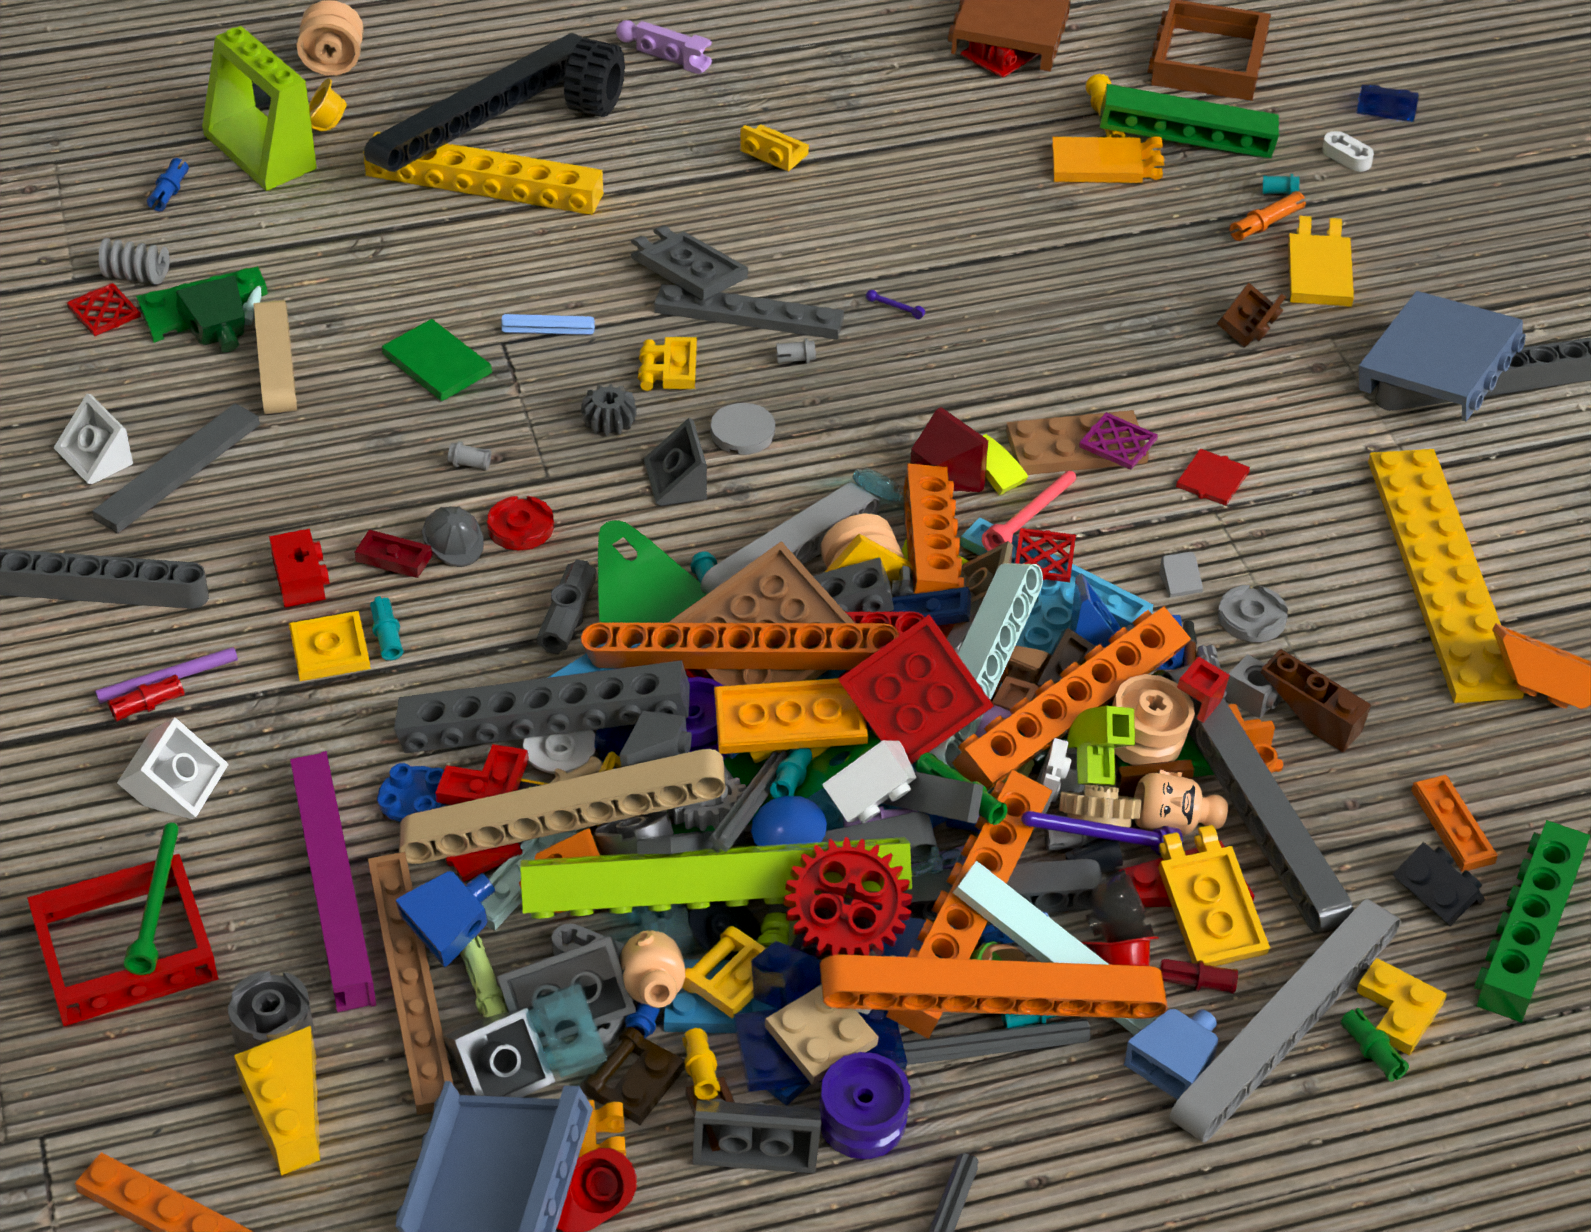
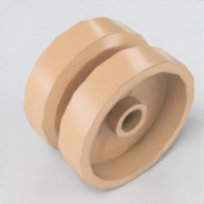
M320 1L312 4L304 12L300 23V32L297 39L298 56L304 65L312 71L323 75H340L350 71L357 64L360 56L364 32L361 18L350 6L338 1Z
M874 514L853 515L836 523L825 534L821 542V556L827 568L858 534L867 537L905 559L888 521Z
M1143 674L1131 677L1120 685L1112 706L1134 708L1135 745L1114 748V754L1124 762L1131 765L1175 761L1179 757L1195 713L1194 703L1190 696L1178 689L1176 682L1162 676Z

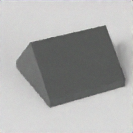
M688 418L644 458L655 502L660 506L707 499V464L694 421Z

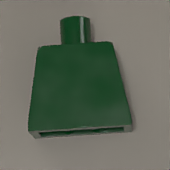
M234 275L177 290L176 309L200 344L208 345L218 342L223 352H231L239 346L237 337L244 334L245 315Z

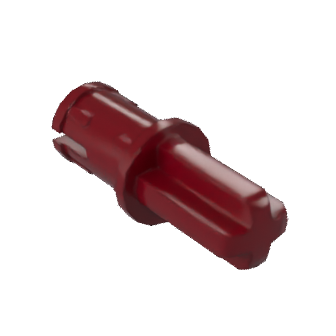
M1162 959L1159 965L1163 982L1193 986L1194 990L1198 992L1200 988L1235 994L1238 982V969L1204 965L1203 960H1199L1196 964Z

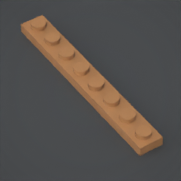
M401 852L368 858L416 1113L419 1115L434 1112L435 1101L440 1097L445 1081H451L453 1084L425 945L400 917L395 901L400 896L413 890L406 853Z

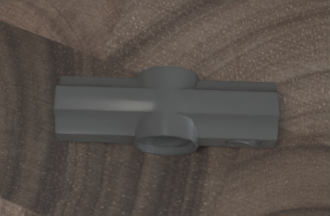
M576 559L575 562L568 564L560 584L551 591V605L537 635L538 645L542 646L547 653L559 654L561 651L567 650L575 628L583 622V609L597 578L596 569L589 565L588 561Z

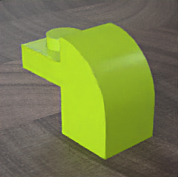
M1115 706L1094 707L1084 710L1076 717L1069 730L1067 748L1077 749L1078 784L1115 785L1114 748L1135 745L1134 708Z

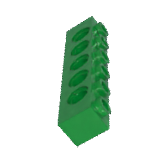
M1546 820L1541 834L1533 833L1527 853L1533 855L1532 859H1523L1517 875V879L1523 881L1521 887L1513 885L1506 906L1512 908L1511 913L1503 911L1496 929V933L1502 935L1500 941L1492 939L1485 961L1491 963L1490 968L1481 967L1474 989L1481 991L1477 1007L1520 1023L1523 1022L1591 835Z

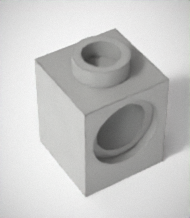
M1247 654L1229 673L1225 699L1261 718L1269 708L1275 709L1282 697L1261 674V668L1265 663Z

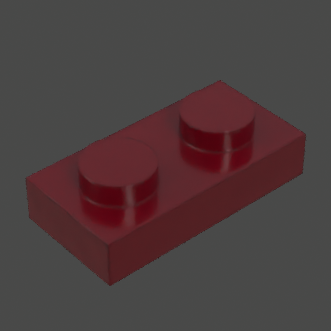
M370 529L354 552L356 562L419 578L433 556L432 546Z

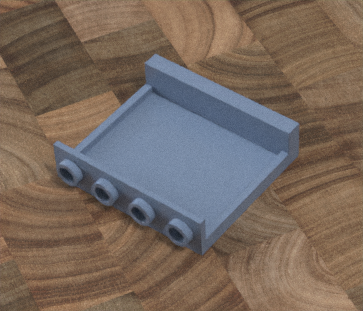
M1416 291L1359 364V390L1372 393L1379 381L1460 404L1462 405V421H1467L1474 410L1478 411L1487 392L1495 388L1500 374L1508 370L1516 352L1522 351L1526 340V335L1523 334V320Z
M445 1081L441 1095L434 1104V1115L430 1127L423 1136L422 1150L416 1167L411 1171L409 1188L403 1205L397 1211L395 1226L399 1232H556L593 1110L579 1086L564 1085L560 1099L460 1095L451 1081Z

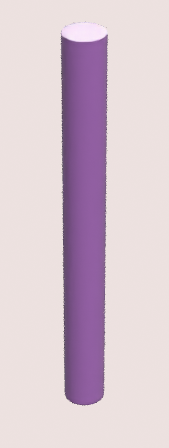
M234 647L95 690L99 704H102L110 699L137 690V686L144 683L150 685L175 674L180 679L237 661V654Z

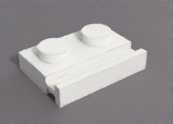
M1054 738L1036 782L1053 790L1042 811L1045 814L1051 801L1056 802L1061 787L1060 779H1066L1071 764V759L1065 757L1069 742Z

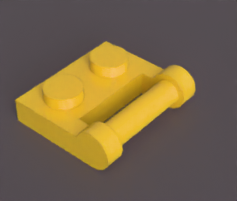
M729 926L720 935L721 940L692 968L685 969L686 976L682 988L689 993L698 994L733 1019L782 969L783 959L736 927ZM731 951H739L711 980L705 978Z

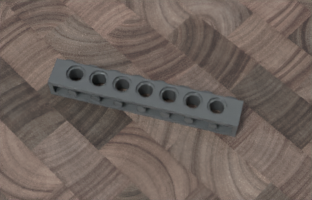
M681 660L404 696L398 699L394 730L404 753L634 725L637 723L642 711L680 715L688 718L690 684Z

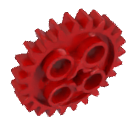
M845 837L842 847L837 848L835 842L829 839L827 851L824 852L816 844L812 852L814 858L802 854L800 863L803 868L798 866L792 867L791 876L795 880H787L785 890L792 894L784 897V905L793 908L787 911L786 920L798 921L793 926V935L805 932L806 935L802 946L807 947L815 942L817 944L816 956L819 957L826 949L831 951V956L839 955V953L845 955L859 953V955L869 956L870 949L878 956H881L884 951L882 942L893 947L896 943L894 933L903 935L906 925L902 921L909 920L911 910L904 906L911 904L912 895L902 892L908 889L910 881L907 879L898 880L903 871L902 865L891 868L890 863L893 855L890 853L880 858L878 856L880 845L876 844L870 851L865 850L864 839H861L855 848L851 847L849 838ZM828 872H836L840 874L843 880L839 883H831L823 875ZM867 881H873L880 886L881 890L876 893H870L862 887V884ZM819 890L822 894L815 895L814 891ZM845 896L853 897L851 905L843 903ZM880 905L882 909L877 910L874 906ZM818 908H827L833 912L834 917L828 920L821 919L814 911ZM858 917H865L870 920L873 926L868 929H860L853 923V920Z

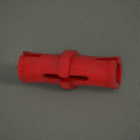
M175 674L150 685L141 684L137 686V690L108 700V706L114 720L118 722L145 710L151 712L155 710V706L182 697L185 693L180 679Z

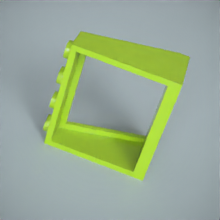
M242 26L230 28L226 32L215 36L202 123L204 135L266 191L317 169L306 80ZM252 81L271 97L268 117L255 106Z

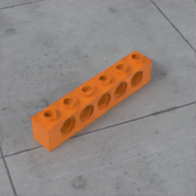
M907 463L903 486V502L908 561L913 568L914 594L964 587V578L960 577L962 558L958 557L960 538H956L958 519L954 518L956 500L952 499L954 482L948 480L947 467Z

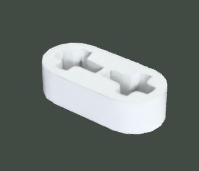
M1339 131L1329 132L1324 137L1322 151L1327 157L1354 171L1362 172L1371 168L1374 151L1369 146Z

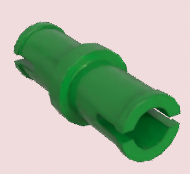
M1356 1008L1355 1011L1352 1009L1343 1016L1340 1023L1341 1026L1360 1045L1359 1050L1361 1054L1367 1059H1372L1389 1081L1398 1080L1407 1073L1409 1069L1408 1062L1390 1045L1389 1036L1383 1030H1377L1360 1008Z

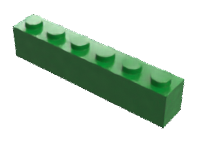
M1107 84L1101 104L1100 128L1147 137L1157 136L1164 140L1272 159L1279 137V114Z

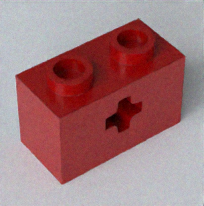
M310 528L269 536L273 564L284 608L326 600L324 585L330 584L326 564L319 565L320 561H324L320 541L313 542Z

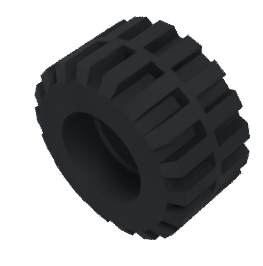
M583 38L577 43L570 55L564 78L565 102L570 110L599 117H605L611 113L621 94L625 75L624 54L619 45Z

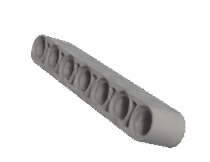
M852 482L847 483L714 565L704 575L701 582V591L707 595L781 541L804 565L821 554V542L825 534L836 523L853 515L864 513L877 515L880 508V499Z

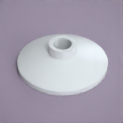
M593 730L525 738L523 747L528 750V762L538 770L555 774L554 770L559 768L569 773L586 764L590 756L595 755L597 741Z

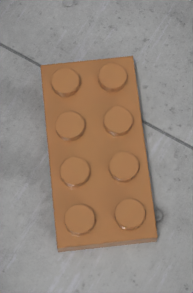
M1134 410L1108 412L1139 426ZM1105 413L1007 422L1006 434L1013 457L1027 475L1121 466L1079 447V442ZM1105 422L1100 429L1110 428L1109 423ZM1128 431L1118 432L1120 438L1130 437ZM1113 433L1102 434L1104 440L1115 439ZM1093 435L1088 442L1099 441L1097 435ZM1144 440L1138 441L1140 447L1145 446ZM1133 442L1122 443L1124 449L1135 448ZM1117 444L1107 445L1109 451L1119 450ZM1148 451L1146 452V455L1138 461L1137 464L1148 463ZM1130 453L1127 456L1129 460H1132L1138 453Z

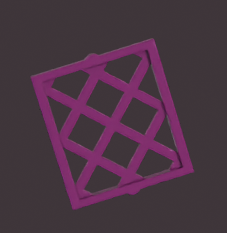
M1106 412L1079 442V447L1132 470L1156 442L1158 434ZM1105 422L1109 423L1110 428L1100 429ZM1128 431L1130 437L1120 438L1118 432ZM1113 433L1115 439L1104 440L1102 434ZM1093 435H1097L1099 441L1088 442ZM1141 440H1149L1143 447H1140L1138 443ZM1133 442L1135 448L1124 449L1122 443ZM1117 444L1119 450L1109 451L1107 445ZM1130 453H1138L1132 460H1129L1127 456Z

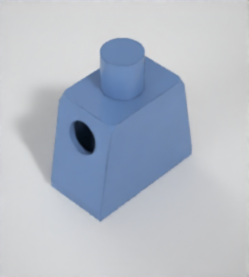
M1169 1009L1128 1041L1124 1065L1178 1100L1214 1061L1218 1037L1212 1030L1217 1026L1216 1019L1210 1012L1204 1009H1199L1192 1018H1189L1177 1009Z

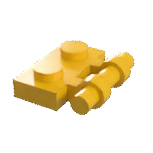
M665 337V345H656L652 339L645 340L639 352V360L642 366L638 369V380L641 382V388L649 391L653 388V383L656 380H663V389H695L697 337ZM664 361V364H656V362Z

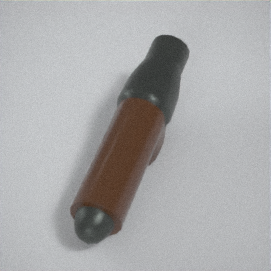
M1185 621L1183 623V629L1191 638L1184 648L1183 667L1191 665L1197 659V637L1192 621Z

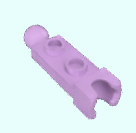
M624 20L616 28L617 37L622 42L629 43L636 40L638 51L683 65L685 70L701 74L712 63V59L703 54L705 49L712 44L711 40L698 35L690 37L641 21L636 26L632 21Z

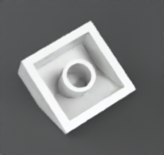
M174 717L150 731L117 784L145 807L194 819L229 764Z
M883 740L822 785L847 822L860 820L863 824L881 811L878 805L888 798L894 802L911 790L908 784L917 777L900 741Z

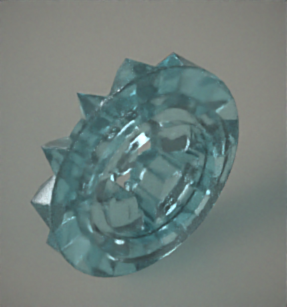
M866 467L863 470L856 469L852 476L858 485L883 499L895 502L900 501L903 496V492L899 490V484Z

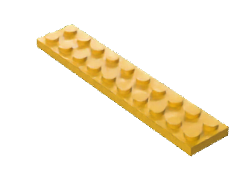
M1420 449L1370 453L1368 464L1453 703L1523 699L1524 692L1516 688L1517 682L1508 674L1492 629L1495 623L1499 625L1501 623L1435 450Z

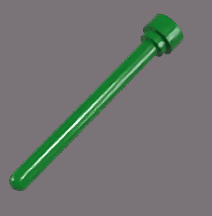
M174 822L167 823L163 828L138 938L126 950L124 967L133 974L148 975L156 968L158 951L153 941L179 832V827Z

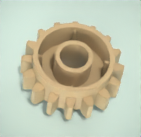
M1085 785V792H1060L1059 811L1067 813L1069 818L1123 827H1131L1132 819H1140L1142 799L1118 796L1119 788L1105 786L1104 789L1100 785L1099 789V785Z

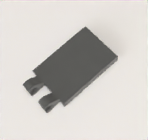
M662 225L653 229V233L661 238L654 243L649 242L644 236H638L631 240V243L638 248L637 251L631 253L633 260L702 300L748 278V267L685 231L676 234L669 227Z

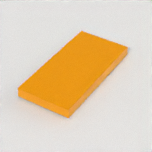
M839 678L714 687L718 747L721 754L868 744L866 719L839 682Z

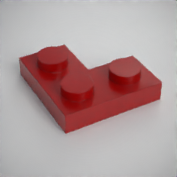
M492 744L482 771L446 765L435 792L436 801L438 803L454 805L517 791L529 760L528 750Z

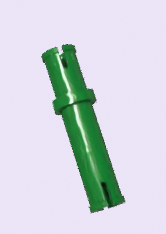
M926 752L917 760V772L982 785L979 782H971L932 753ZM984 786L979 815L990 824L997 825L1006 817L1007 805L987 793V789Z

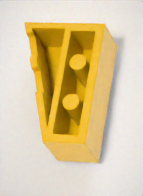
M311 1026L234 1055L240 1085L281 1176L320 1161L316 1052Z

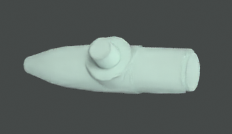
M257 286L252 291L248 301L243 304L245 325L250 326L255 318L254 303L261 301L260 286Z

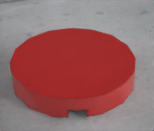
M511 496L498 501L489 510L487 520L488 535L495 544L505 549L518 551L533 549L544 544L553 533L554 519L552 509L546 502L536 497L527 496V499H518V496Z

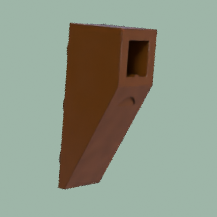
M1282 649L1261 668V674L1308 729L1320 739L1344 752L1362 732L1371 708V704Z

